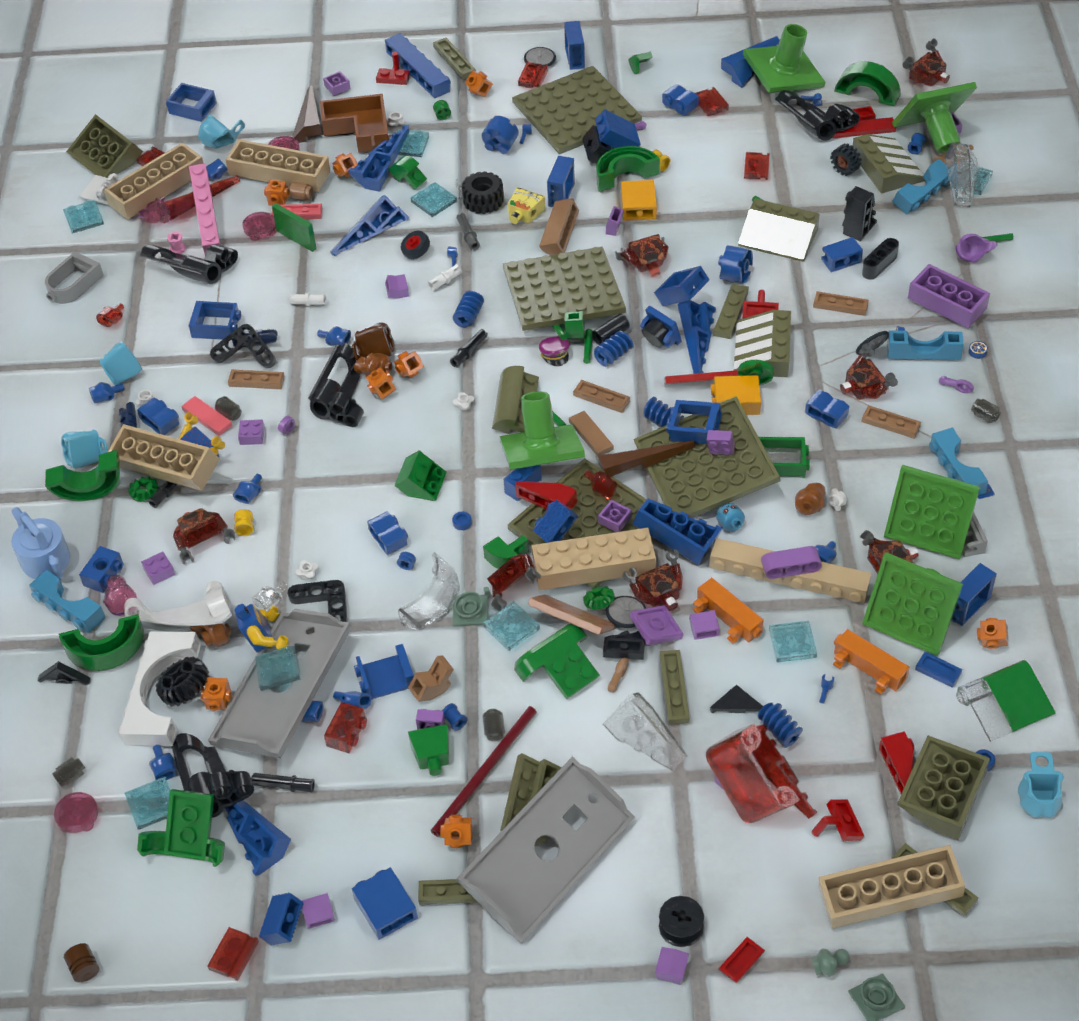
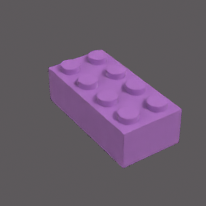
M928 264L910 283L908 299L968 329L987 309L990 297L989 292L931 264Z

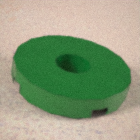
M748 360L739 365L738 376L758 375L759 385H763L772 381L774 367L763 360Z

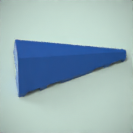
M775 36L746 49L776 46L780 40L778 36ZM744 50L721 59V69L731 75V81L741 88L745 86V82L750 80L754 73L743 56Z
M403 125L402 130L398 133L394 132L392 138L388 141H383L369 153L365 160H360L355 168L348 170L349 174L365 189L381 191L390 172L388 169L394 164L410 131L409 126Z
M383 195L338 242L330 253L335 256L408 220L409 217L399 206L396 207L386 195Z
M692 300L678 303L693 374L704 373L702 366L706 363L704 356L709 348L712 333L710 326L714 323L712 316L716 312V307L707 302L698 304Z
M244 800L232 806L224 807L228 813L226 818L238 843L243 844L247 852L245 857L251 861L254 867L252 870L254 875H261L284 857L291 841L290 837Z

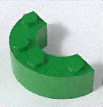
M869 61L856 62L848 66L834 89V92L850 95L854 87L866 86L876 92L879 97V103L894 107L901 96L899 82L892 72L883 65Z
M623 146L606 152L598 160L596 166L598 191L614 188V179L622 173L633 172L640 174L644 178L660 174V158L652 151L637 146Z
M117 450L100 454L99 465L95 469L86 472L72 471L64 465L46 469L45 487L54 495L71 501H89L102 498L110 494L119 483L120 458Z
M139 614L120 618L116 630L110 636L101 640L87 639L81 635L79 629L59 633V638L71 662L83 669L102 671L121 666L133 657L143 641L144 629Z

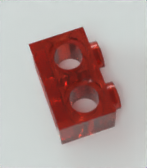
M341 702L324 734L326 746L350 753L352 747H355L358 743L360 731L364 730L367 724L364 709Z

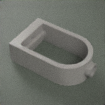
M74 251L46 276L45 285L48 291L46 294L48 300L59 304H66L77 300L104 276L100 263ZM76 269L85 272L71 286L64 289H55L57 285Z

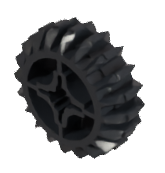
M194 656L190 658L185 657L183 660L179 659L178 662L173 663L172 666L167 667L165 672L161 673L162 677L158 678V683L155 685L157 688L156 692L166 705L171 707L176 705L178 707L182 703L186 704L188 700H192L200 691L204 690L203 686L208 682L207 677H210L208 668L202 660Z

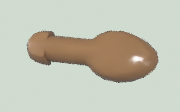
M622 658L617 663L615 673L608 684L609 692H616L619 681L624 676L628 667L629 660L627 658Z

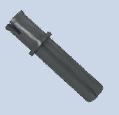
M458 214L456 218L464 233V240L468 243L471 250H477L480 247V243L476 238V232L472 231L465 214Z

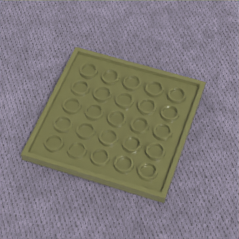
M594 66L587 67L512 97V103L558 154L584 145L583 136L593 125L596 126L595 120L604 109L632 123L642 121V116Z
M603 246L503 263V270L522 331L565 324V312L583 311V320L626 313L625 303Z
M737 396L720 403L723 415L719 431H732L735 442L733 455L710 454L708 444L695 443L694 448L647 467L664 505L671 507L672 511L677 513L682 511L687 513L688 517L694 518L781 481ZM692 414L680 419L678 427L706 429L709 416ZM666 426L633 439L637 449L679 443V441H671L670 435L666 431Z
M584 458L556 482L577 490V503L572 508V511L578 515V518L571 525L567 533L564 534L562 540L615 533V531L598 523V515L611 500L632 510V518L620 532L639 529L633 525V521L638 510L647 499L614 477L607 478L602 469ZM531 504L508 524V530L518 537L524 535L531 546L546 543L533 529L535 522L540 517H543L547 510ZM604 581L585 584L592 589L597 588Z

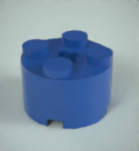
M494 116L493 119H490L481 135L485 148L489 151L494 149L502 154H507L519 135L517 126L509 123L510 120L506 117Z
M727 245L724 255H721L718 261V265L721 266L720 279L746 283L751 271H748L749 265H753V252L747 248Z

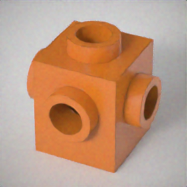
M474 70L465 82L471 93L484 97L493 85L487 79L488 76L482 71L478 73Z
M342 153L335 157L336 161L332 163L335 174L339 178L344 175L346 178L351 176L348 170L358 165L352 153L347 155Z
M269 180L268 185L264 189L268 206H273L275 203L279 205L286 204L289 197V188L286 186V181Z
M405 351L398 355L399 359L394 361L395 369L402 377L409 376L411 378L419 373L418 370L424 367L416 351L410 353Z
M378 368L366 377L369 382L367 385L368 389L372 394L376 393L381 400L396 390L391 382L394 379L388 371L384 372L381 368Z
M987 618L986 621H980V628H977V639L981 640L983 647L997 649L999 646H1008V626L1006 620Z
M207 677L208 682L205 684V689L201 691V701H204L206 709L212 711L225 710L228 702L232 699V690L228 679Z
M451 815L449 818H446L444 825H441L440 835L441 838H445V845H450L451 848L471 845L473 839L472 818H462V815Z

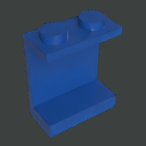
M403 644L395 646V656L362 665L360 656L356 657L357 665L354 666L356 677H361L362 681L359 682L362 693H368L372 699L409 689L408 686L414 675Z

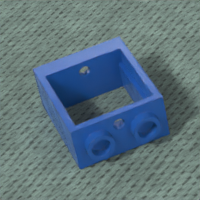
M580 21L564 22L565 50L569 69H585V47Z
M180 83L166 100L169 114L200 122L203 121L217 103L214 90ZM185 98L199 101L195 106L182 104Z
M557 157L547 180L548 207H553L555 201L569 199L575 184L574 158Z
M701 266L674 272L654 294L662 306L689 301L710 279Z
M196 301L188 325L191 338L223 340L238 328L237 323L241 320V310H238L237 303ZM205 317L230 318L228 326L203 324Z
M676 400L675 406L671 408V420L666 426V431L669 433L671 441L686 442L693 440L694 443L707 444L708 430H719L723 415L720 403ZM681 413L708 415L706 429L678 427Z
M979 563L960 582L963 583V587L951 621L963 626L991 598L997 573Z

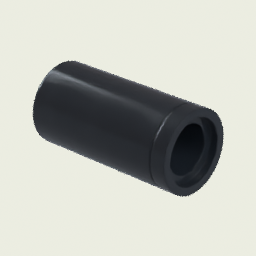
M621 313L592 331L593 340L596 344L600 345L616 332H624L629 329V321Z

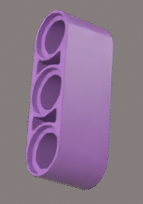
M814 546L770 552L761 557L762 566L768 579L813 573L822 567L817 548Z

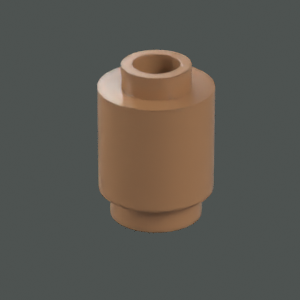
M292 182L288 186L290 198L305 201L312 199L313 187L309 186V184Z

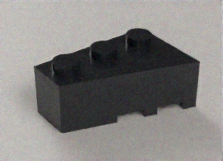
M855 186L845 197V218L842 226L844 235L853 237L861 242L877 223V219H874L876 211L873 210L875 198L874 193Z

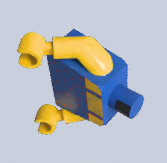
M187 412L184 416L187 425L184 424L178 439L209 447L219 457L218 449H224L225 442L218 436H214L210 440L196 426L192 427V425L198 423L199 419L192 413Z
M239 604L234 610L239 629L256 653L275 646L280 651L286 649L289 644L288 638L280 635L277 641L274 640L268 624V620L274 622L280 616V613H277L278 607L271 606L269 611L266 612L264 609H257L254 604H249L248 606Z

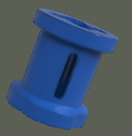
M914 133L911 137V142L907 146L908 151L911 154H919L922 151V145L926 142V137L921 133Z
M448 704L442 710L444 711V718L448 720L454 731H458L466 725L468 718L457 710L456 704Z

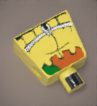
M517 187L508 203L509 220L513 224H517L519 221L530 223L546 209L545 196Z

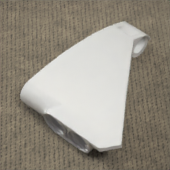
M211 581L207 584L206 599L189 605L153 611L146 608L137 598H129L124 605L125 617L139 614L141 621L165 625L199 626L221 624L232 616L229 600L223 585L218 581ZM130 607L138 608L136 612H131L128 609Z

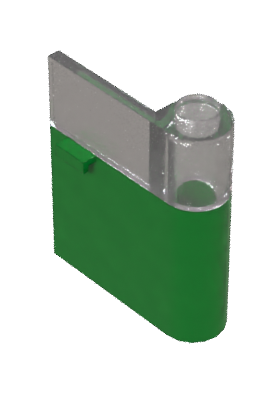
M1026 660L1019 661L958 687L956 697L961 704L965 706L971 705L990 742L1056 713L1033 669Z

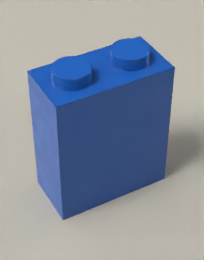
M606 109L597 116L595 122L601 142L614 148L623 146L639 147L641 145L634 123Z
M391 867L378 871L373 877L362 880L351 888L354 900L378 940L418 919L415 905Z

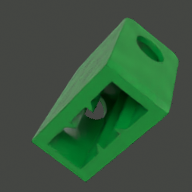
M448 725L408 731L410 746L419 768H429L431 776L440 775L442 773L441 766L449 764Z

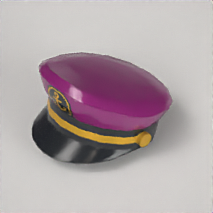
M559 336L546 338L539 344L540 355L550 365L562 366L569 359L568 348L570 343L568 340H561Z

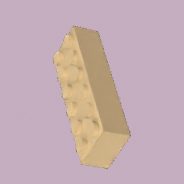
M238 139L226 158L229 175L269 182V180L286 181V186L291 185L292 182L304 183L312 186L315 192H319L330 173L328 156Z
M182 142L104 189L108 205L127 220L138 214V212L143 211L190 182L189 166L204 164L202 156Z
M124 424L108 452L117 450L120 458V468L201 491L204 489L220 460L209 447Z
M648 528L532 545L534 569L541 574L540 579L536 577L539 590L623 578L622 575L625 571L631 577L630 568L636 570V576L656 571V556Z
M951 845L819 877V890L831 929L963 897L965 891V884Z

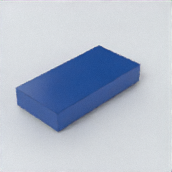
M927 652L923 653L915 667L916 671L952 688L962 673L961 668Z

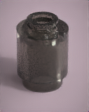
M227 396L217 399L215 403V410L225 418L236 421L241 416L242 410L240 406Z
M978 398L971 408L975 416L988 423L996 422L1001 414L998 406L985 399L981 400Z
M489 709L482 715L484 735L489 741H499L504 737L503 734L505 733L503 713L497 709Z
M71 757L55 768L56 771L52 775L61 787L65 784L68 786L84 774L82 770L85 766L79 758L74 760Z

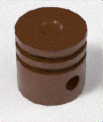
M80 943L74 945L65 952L63 958L75 982L87 981L99 972V966L88 944Z

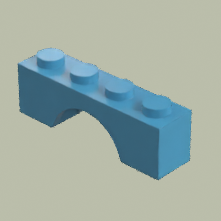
M938 159L928 167L923 176L926 185L914 186L907 183L897 191L892 202L905 214L912 210L916 211L921 205L920 203L927 202L932 194H937L942 186H947L952 180L950 177L954 171Z
M889 330L887 341L888 359L961 360L964 346L962 332L944 331L934 340L919 341L912 338L908 331Z
M953 427L933 433L929 443L930 450L938 457L939 464L947 471L948 478L979 486L978 496L985 494L988 480L979 467L966 466L955 457L960 451L961 439Z
M45 570L29 584L32 591L31 595L37 602H43L50 611L55 610L65 621H71L79 630L83 629L90 633L106 618L102 607L88 597L77 601H68L61 598L64 592L61 580L48 570Z

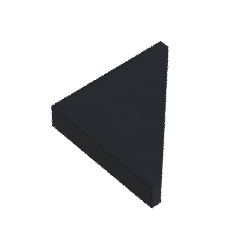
M58 661L39 674L37 681L41 683L44 680H56L55 683L72 684V681H78L87 685L91 677Z
M736 684L710 707V712H759L763 705Z

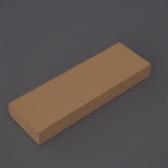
M816 291L813 308L866 316L869 300Z
M231 369L228 386L281 389L285 376L284 372Z
M581 380L573 391V396L620 413H623L630 402L629 396Z
M869 405L861 421L915 439L921 426L920 421Z
M585 411L569 417V423L573 425L577 433L597 456L614 450V445Z

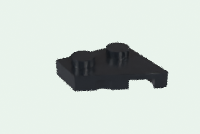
M624 631L618 635L604 637L603 657L644 660L645 640L639 631L633 633Z

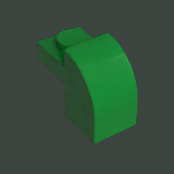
M403 156L388 169L398 182L405 178L414 190L427 180L417 167L419 163L410 156Z
M583 311L565 312L567 339L585 338Z
M522 535L507 545L497 536L483 546L484 558L497 569H515L519 566L518 559L524 557L529 552L528 539Z

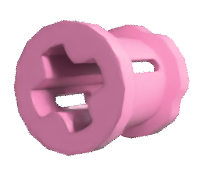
M179 232L170 233L167 240L171 244L170 250L181 254L185 251V245L182 243L183 237Z

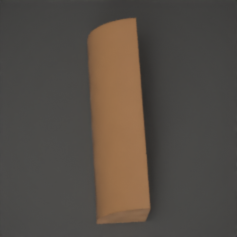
M573 198L555 201L539 245L541 250L549 255L565 253L579 213Z

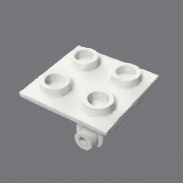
M110 174L108 178L95 175L79 197L108 205L104 189L118 181L117 174Z

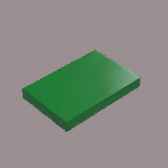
M275 203L272 206L276 231L311 252L316 250L312 223Z

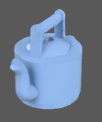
M18 507L12 509V514L17 521L18 528L12 536L11 543L23 572L29 577L36 579L45 570H48L58 578H62L63 571L69 563L70 553L60 526L53 520L46 518L31 519L25 511L22 512Z

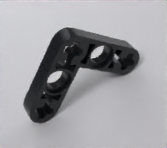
M249 324L241 325L216 344L210 351L211 358L217 363H222L246 345L264 368H271L276 363L274 354L256 330ZM247 329L249 331V334L253 337L251 340L247 335H244V330ZM232 339L237 340V345L234 348L229 347V341ZM261 342V348L256 351L253 350V344ZM224 345L229 350L228 352L223 348ZM217 351L221 352L222 356L220 358L217 356ZM263 352L267 357H270L269 363L264 362L265 359L261 355Z
M328 580L296 584L289 587L287 594L292 604L328 601V614L335 618L336 615H340V621L348 622L346 592L342 581ZM315 589H320L322 591L318 595L311 594V592ZM334 603H342L340 608L332 607Z

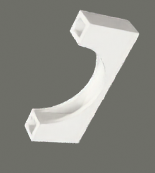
M196 632L149 633L148 639L144 644L143 656L139 660L138 672L134 676V686L129 693V702L124 709L123 722L118 729L119 736L125 745L173 746L178 728L171 717L160 716L151 712L146 706V697L153 681L167 667L172 666L179 659L183 660L185 657H198L201 642Z

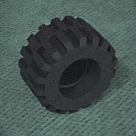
M487 171L476 172L467 176L462 182V197L465 208L476 214L492 213L494 210H498V207H501L504 202L502 179L492 172L487 173Z

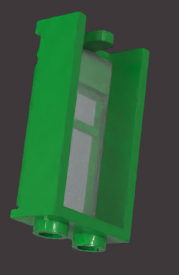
M759 437L779 476H802V478H805L806 470L810 469V460L806 459V456H809V445H805V437Z

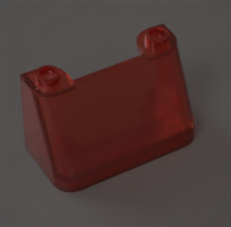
M755 724L734 731L710 746L706 751L707 762L740 818L746 823L762 820L800 801L794 790L789 786H780L774 790L754 757L752 751L758 748L761 743V735Z

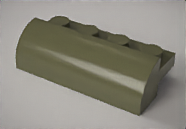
M510 366L502 371L492 429L508 434L511 430L525 432L521 397L530 392H537L539 377L524 372V366Z
M523 753L517 756L500 831L512 821L562 767L546 759L539 762ZM547 836L539 837L534 846L546 843Z

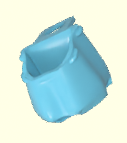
M209 114L207 119L200 125L198 138L206 146L212 148L224 147L236 141V137L245 128V124L240 119L229 130ZM241 125L240 129L235 132L237 126Z
M124 342L115 344L104 355V358L100 359L104 372L114 385H119L134 377L142 370L140 363Z
M94 429L92 431L66 432L61 437L64 459L67 465L72 468H81L99 461L100 454L108 452L106 440L99 437L98 432Z
M1032 752L1030 754L1032 771L1024 773L1018 786L1020 805L1032 817L1051 818L1057 813L1062 804L1061 789L1064 776L1061 772L1054 771L1051 753ZM1038 757H1044L1047 759L1048 765L1040 767L1036 764L1035 760Z

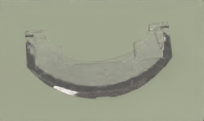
M435 552L432 554L434 562L432 573L434 577L430 586L418 599L398 610L403 626L422 630L433 621H441L452 610L454 602L459 596L460 585L454 568Z

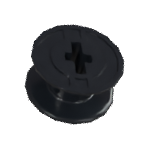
M671 897L660 908L658 926L660 935L667 943L673 946H691L699 940L703 933V909L697 901L690 897Z

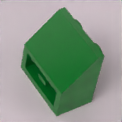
M418 450L405 458L394 486L408 497L435 501L447 471Z

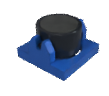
M648 306L645 309L647 316L642 320L640 327L642 328L643 336L657 348H662L663 346L668 348L673 344L679 345L682 342L677 323L652 306Z

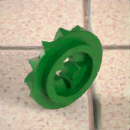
M142 476L140 480L135 479L134 483H130L129 495L135 501L144 502L157 491L159 485L156 479H152L150 476L147 478ZM140 487H146L147 491L144 489H140Z
M608 586L592 588L583 597L584 605L589 609H602L614 601L615 595L613 589H609Z

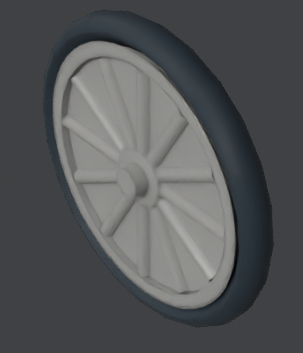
M546 47L532 48L524 55V62L529 67L536 69L547 68L556 60L553 50Z
M881 331L870 336L857 347L856 354H863L862 346L865 343H868L870 348L873 347L875 350L888 339L889 332Z
M619 596L614 598V601L606 607L605 612L608 620L614 625L622 628H633L636 626L630 618L631 611L647 608L641 600L635 597Z

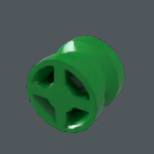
M438 100L434 103L433 110L437 119H448L451 115L448 103L445 100Z

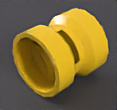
M657 149L652 151L660 158V171H665L670 165V157L662 155V152Z
M246 509L236 511L234 514L235 533L240 536L252 534L254 531L252 523L253 513Z

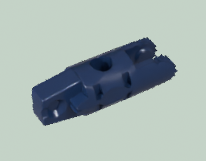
M276 329L256 330L265 344L276 342L278 336ZM245 331L244 335H247L251 340L253 337L249 334V331ZM232 339L233 347L237 345L236 339ZM255 342L253 346H261V342Z
M128 402L126 409H119L120 429L123 424L137 428L136 411L133 402Z

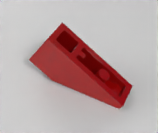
M516 482L515 484L517 497L546 510L547 506L556 499L563 502L571 510L577 503V490L561 483Z
M905 731L882 737L879 745V751L900 794H902L912 772L914 743L911 738L907 737Z

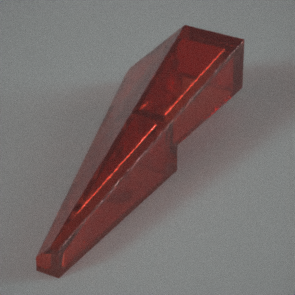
M238 175L210 184L212 197L240 182ZM191 192L162 202L157 206V209L171 221L196 207L194 193Z
M763 724L758 725L752 731L742 733L735 739L731 745L808 819L818 813L808 803L806 792L801 793L797 786L799 780L786 758L776 749L777 743L775 740H770L767 736L766 731L768 728Z

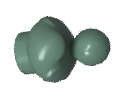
M821 949L817 956L811 957L816 975L824 974L831 977L836 972L837 964H847L850 956L845 949L836 950L834 955L828 949Z

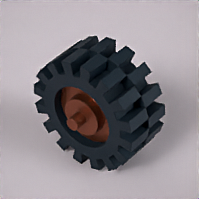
M844 143L831 152L832 156H830V159H832L831 164H834L833 168H837L836 172H841L842 176L844 174L845 176L851 175L862 164L860 162L862 158H859L860 153H857V149H853L854 146H849L848 143Z

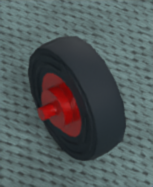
M413 231L403 239L400 248L403 255L408 259H417L427 252L430 247V240L423 231Z

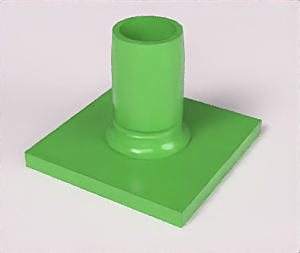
M797 24L786 25L778 46L744 49L743 56L768 93L781 92L783 90L794 91L822 88L825 86L826 82L803 51L807 38V30Z
M976 82L917 93L893 120V127L926 122L937 153H945L957 148L961 142L951 113H955L977 89Z
M530 392L521 397L525 432L500 436V443L510 470L585 457L584 448L572 424L554 427L550 395L547 392Z
M902 465L884 537L960 559L980 487Z
M886 552L883 556L862 624L938 656L955 611L963 583L945 577L934 569L923 568Z

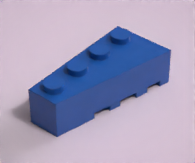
M648 498L638 510L633 521V525L639 529L648 528L652 537L671 549L678 550L679 554L697 565L701 563L714 545L716 538H718L723 528L718 525L716 527L708 525L707 521L702 519L698 521L690 518L687 513L682 511L677 513L672 511L671 507Z

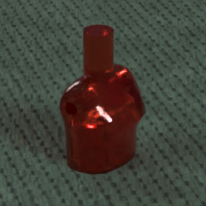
M120 303L114 308L105 306L97 314V322L105 327H111L113 324L118 323L123 316L121 311L124 309V305Z
M589 470L584 473V476L592 481V490L599 493L606 499L614 495L617 482L611 479L608 474L602 471L593 474Z

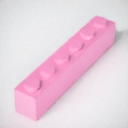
M204 163L189 166L202 246L206 255L208 247L213 244L220 245L208 172Z

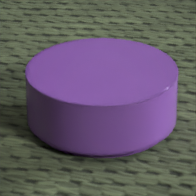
M285 416L278 425V431L288 434L294 428L295 420L290 416Z

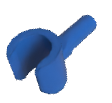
M816 93L814 96L801 95L802 99L813 101V104L816 106L822 105V95L820 93Z
M524 124L522 126L520 144H523L526 134L532 133L531 124Z
M448 246L447 256L452 257V267L456 265L458 253L456 247Z
M826 674L822 676V694L819 701L821 704H824L828 690L833 688L834 676H832L831 681L825 680Z

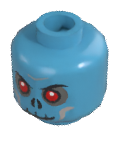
M727 503L718 509L716 519L725 530L733 532L741 528L745 521V515L738 506L733 503Z

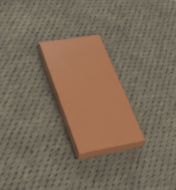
M545 594L532 597L528 602V605L597 635L612 631L615 626L608 620Z

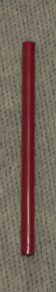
M528 706L430 830L434 836H440L441 825H444L445 819L451 815H457L535 716L537 711L533 707Z

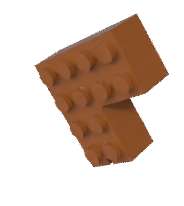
M383 93L320 101L324 136L355 132L358 153L372 151L383 141L389 140Z

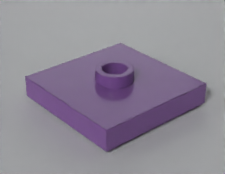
M665 605L631 611L630 618L647 645L679 640L684 635Z

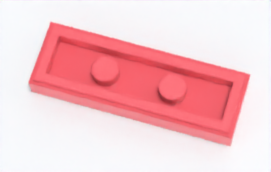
M321 203L280 205L305 220L322 219L323 207ZM273 211L271 214L272 221H274Z
M196 396L182 405L184 412H190L197 416L198 422L218 436L232 427V422Z

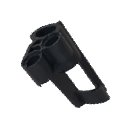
M789 90L781 91L775 98L776 101L791 111L807 130L824 141L830 140L838 131H844L855 126L860 120V115L850 107L842 104H833L829 106L825 113ZM796 99V104L807 112L803 116L789 105L788 102Z
M213 244L207 248L205 259H201L191 255L174 253L160 246L147 245L142 248L140 257L170 265L176 272L185 277L214 284L220 279L222 272L228 270L236 263L238 252L235 249ZM160 252L161 257L181 262L182 265L159 259L155 256Z
M347 343L335 346L308 399L310 400V410L319 419L325 420L330 418L337 423L356 427L364 414V410L356 403L355 399H352L361 374L357 373L354 369L356 358L352 347ZM339 357H342L348 366V373L341 386L336 381L327 379Z
M180 733L176 736L171 748L184 791L213 794L212 818L220 815L223 807L232 806L254 793L250 774L247 771L229 770L226 772L215 747L204 746L197 737L191 734ZM186 749L198 751L203 756L207 772H198L190 777L183 751Z

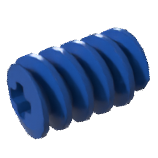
M466 291L452 316L454 323L461 328L472 325L484 303L483 296L475 291Z
M618 331L594 349V356L602 366L607 367V364H612L614 360H618L629 349H632L634 343L625 332Z
M653 396L647 402L643 414L652 423L659 427H664L671 420L672 407L668 408V404H663L661 400L657 401V398Z
M772 702L768 703L760 709L757 717L772 732L773 736L778 739V742L784 748H787L795 743L803 728L797 727L798 723L792 721L791 715L786 716L787 710H781V703L775 705Z

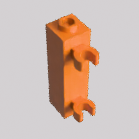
M711 577L698 587L697 599L693 602V605L696 607L693 608V611L701 613L706 608L710 611L715 610L716 616L731 628L728 630L730 636L727 639L732 644L737 642L740 637L748 643L754 638L760 637L763 633L764 619Z
M846 629L842 635L839 634L835 638L834 659L836 661L833 665L841 669L847 661L878 680L875 684L877 687L874 690L882 695L887 687L897 691L908 678L910 666L849 629Z

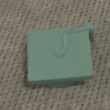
M484 587V595L468 591L453 597V627L488 624V598L491 596L488 587Z
M883 973L876 977L868 978L862 984L848 990L867 1021H880L905 1008L893 985Z

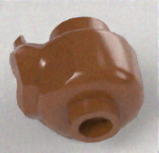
M370 353L367 357L361 356L354 365L355 371L359 374H365L366 377L378 368L389 373L392 370L390 357L381 353Z
M816 482L810 483L806 488L800 490L795 496V508L803 515L820 512L825 504V486Z
M228 623L189 626L196 634L201 633L207 647L213 645L218 648L229 643V635L232 634Z

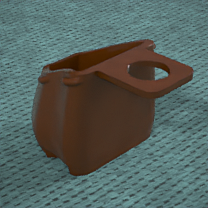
M379 322L364 330L356 331V340L352 344L356 360L361 356L367 357L370 353H381L390 357L395 349L391 330L383 322Z

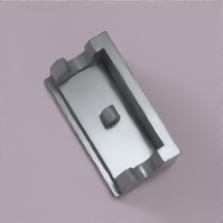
M974 512L962 552L964 557L983 554L987 547L988 540Z

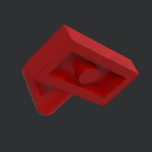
M393 52V68H379L376 83L407 85L410 76L409 70L399 69L398 52Z
M761 289L758 291V302L743 301L742 319L771 310H778L779 303L765 302V291Z
M830 799L826 805L831 816H824L812 829V834L818 837L828 825H836L842 841H861L865 835L848 799Z

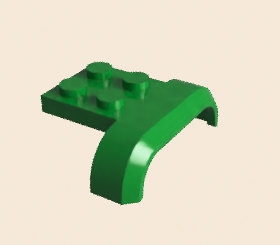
M571 623L523 654L515 662L514 666L515 672L523 682L535 671L543 667L566 700L600 676L577 645L578 642L581 643L586 640L588 636L581 627Z
M177 789L170 790L166 831H145L139 833L137 851L143 857L151 854L169 855L209 861L213 863V867L219 865L224 860L225 842L210 838L214 795Z

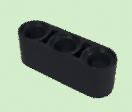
M895 238L885 239L864 259L862 276L865 279H875L897 258L899 241Z

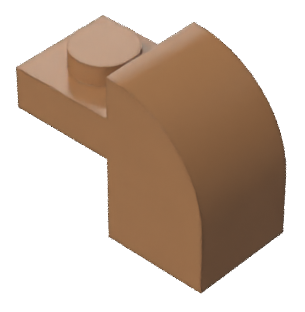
M443 655L437 656L429 671L416 672L408 688L418 702L432 700L443 694L451 686L452 683L448 679L454 669Z

